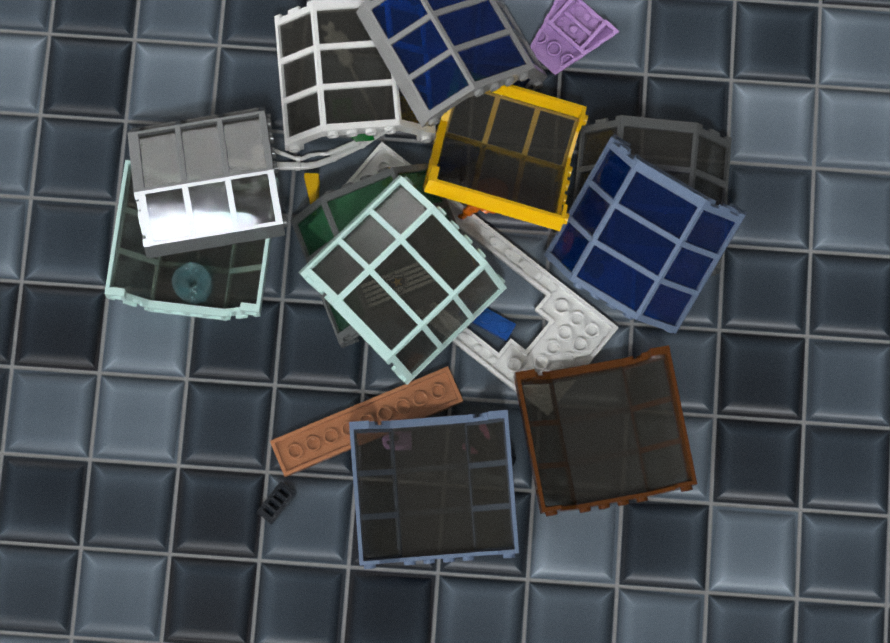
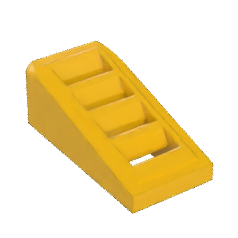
M304 173L309 202L312 204L319 198L320 177L318 173Z

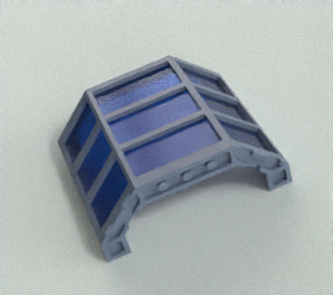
M613 135L568 212L567 224H563L561 230L557 231L544 256L572 281L576 288L587 290L590 292L589 295L597 300H604L611 309H619L624 312L623 315L630 320L635 319L664 329L669 333H677L746 217L747 212L732 203L729 205L724 203L723 205H716V200L707 197L644 160L638 154L633 156L630 152L632 150L630 148L631 144Z

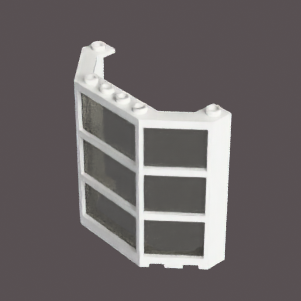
M311 0L307 2L306 7L301 8L297 6L288 10L287 15L282 16L278 14L274 16L285 151L292 153L300 152L304 149L305 143L325 136L327 138H337L339 135L355 137L358 134L372 136L379 132L394 134L396 131L417 135L416 140L422 143H429L435 139V125L432 127L430 125L421 127L356 13L361 4L366 0ZM387 0L381 4L374 14L388 39L425 16L423 5L411 6V2L406 0ZM426 24L392 45L408 74L429 62ZM429 69L412 81L427 107L431 110L434 106Z

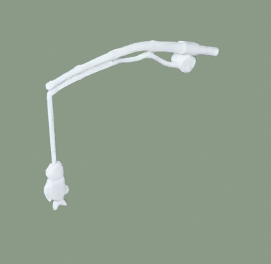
M329 22L327 26L320 25L322 30L328 33V36L324 37L326 44L350 42L341 30L339 32L335 31L332 22ZM349 49L333 50L338 56L340 64L350 69L355 81H360L352 67L354 56L349 52ZM359 88L375 121L380 120L364 88ZM379 132L374 135L375 140L383 136L385 132ZM353 140L326 152L308 153L302 157L275 149L276 154L296 160V162L277 161L278 170L300 171L318 168L363 149L375 140L361 142ZM258 145L252 149V161L228 159L229 167L251 168V170L266 168L263 146ZM330 155L329 157L320 159L318 161L307 163L301 162L303 160L315 156Z

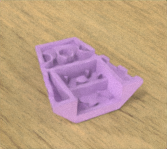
M555 0L530 47L536 58L554 75H557L620 31L606 19L604 20L582 0Z

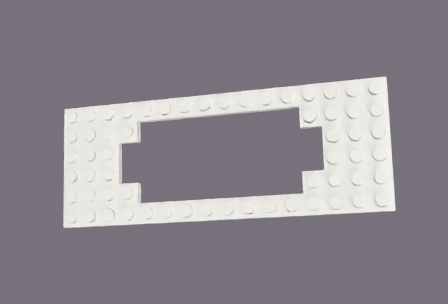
M381 142L347 183L358 182L365 175H375L380 169L385 167L392 168L411 164ZM415 173L398 175L403 178L407 176L413 182L412 186L431 203L442 202L440 196L424 192L425 175L418 178ZM383 181L328 204L339 233L386 188L382 185ZM403 187L410 206L422 205ZM397 188L374 209L381 217L398 211L401 206L404 208ZM447 199L455 221L461 230L545 295V298L535 308V312L549 322L526 350L510 339L498 353L467 327L452 342L515 392L516 387L513 376L515 372L535 369L538 375H543L542 372L590 364L619 327L475 214L467 216L465 219H459L458 215L462 213L465 206L460 202ZM323 210L309 228L326 242H329L334 238V235ZM414 212V216L417 217L421 212ZM369 214L357 227L375 219ZM381 225L344 240L369 265L387 248L379 234L383 229ZM348 254L350 261L363 270L364 268ZM388 266L376 272L381 277L395 270ZM408 292L399 295L401 299L406 298ZM433 302L415 309L414 312L424 319L438 304ZM444 309L429 322L446 337L461 323ZM576 380L554 384L557 403ZM523 385L524 399L547 417L552 411L548 386Z

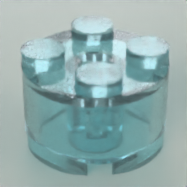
M186 263L174 272L172 286L180 299L190 304H197L206 301L213 289V280L209 272L202 265ZM194 279L197 284L191 287L189 282H193Z

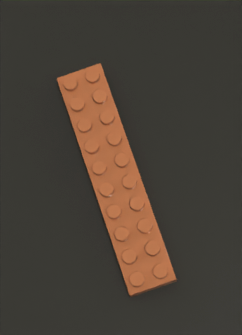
M447 366L411 381L408 385L404 384L273 439L270 443L284 477H288L351 450L349 422L369 420L381 425V421L427 418L463 403V399ZM388 432L356 433V446L359 447L378 439Z

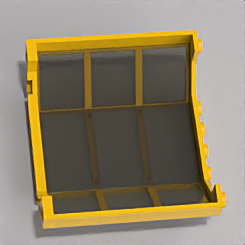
M458 68L455 69L447 99L469 85ZM470 72L475 82L488 78ZM504 85L494 92L489 90L479 97L472 96L445 112L440 119L423 184L424 192L560 231L562 225H566L569 218V213H566L568 205L565 204L567 194L564 193L568 190L570 180H567V178H570L573 167L570 166L578 134L582 125L585 126L588 120V115H586L587 107L515 85L508 87Z

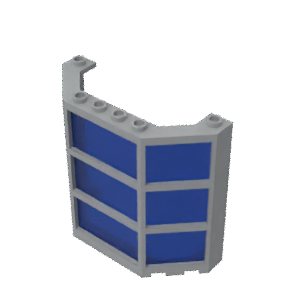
M366 0L356 11L421 127L428 125L432 127L438 124L445 112L469 97H479L486 91L494 92L501 86L505 85L508 87L515 83V81L520 80L522 82L528 78L530 81L524 88L536 90L543 86L544 80L548 77L503 0Z

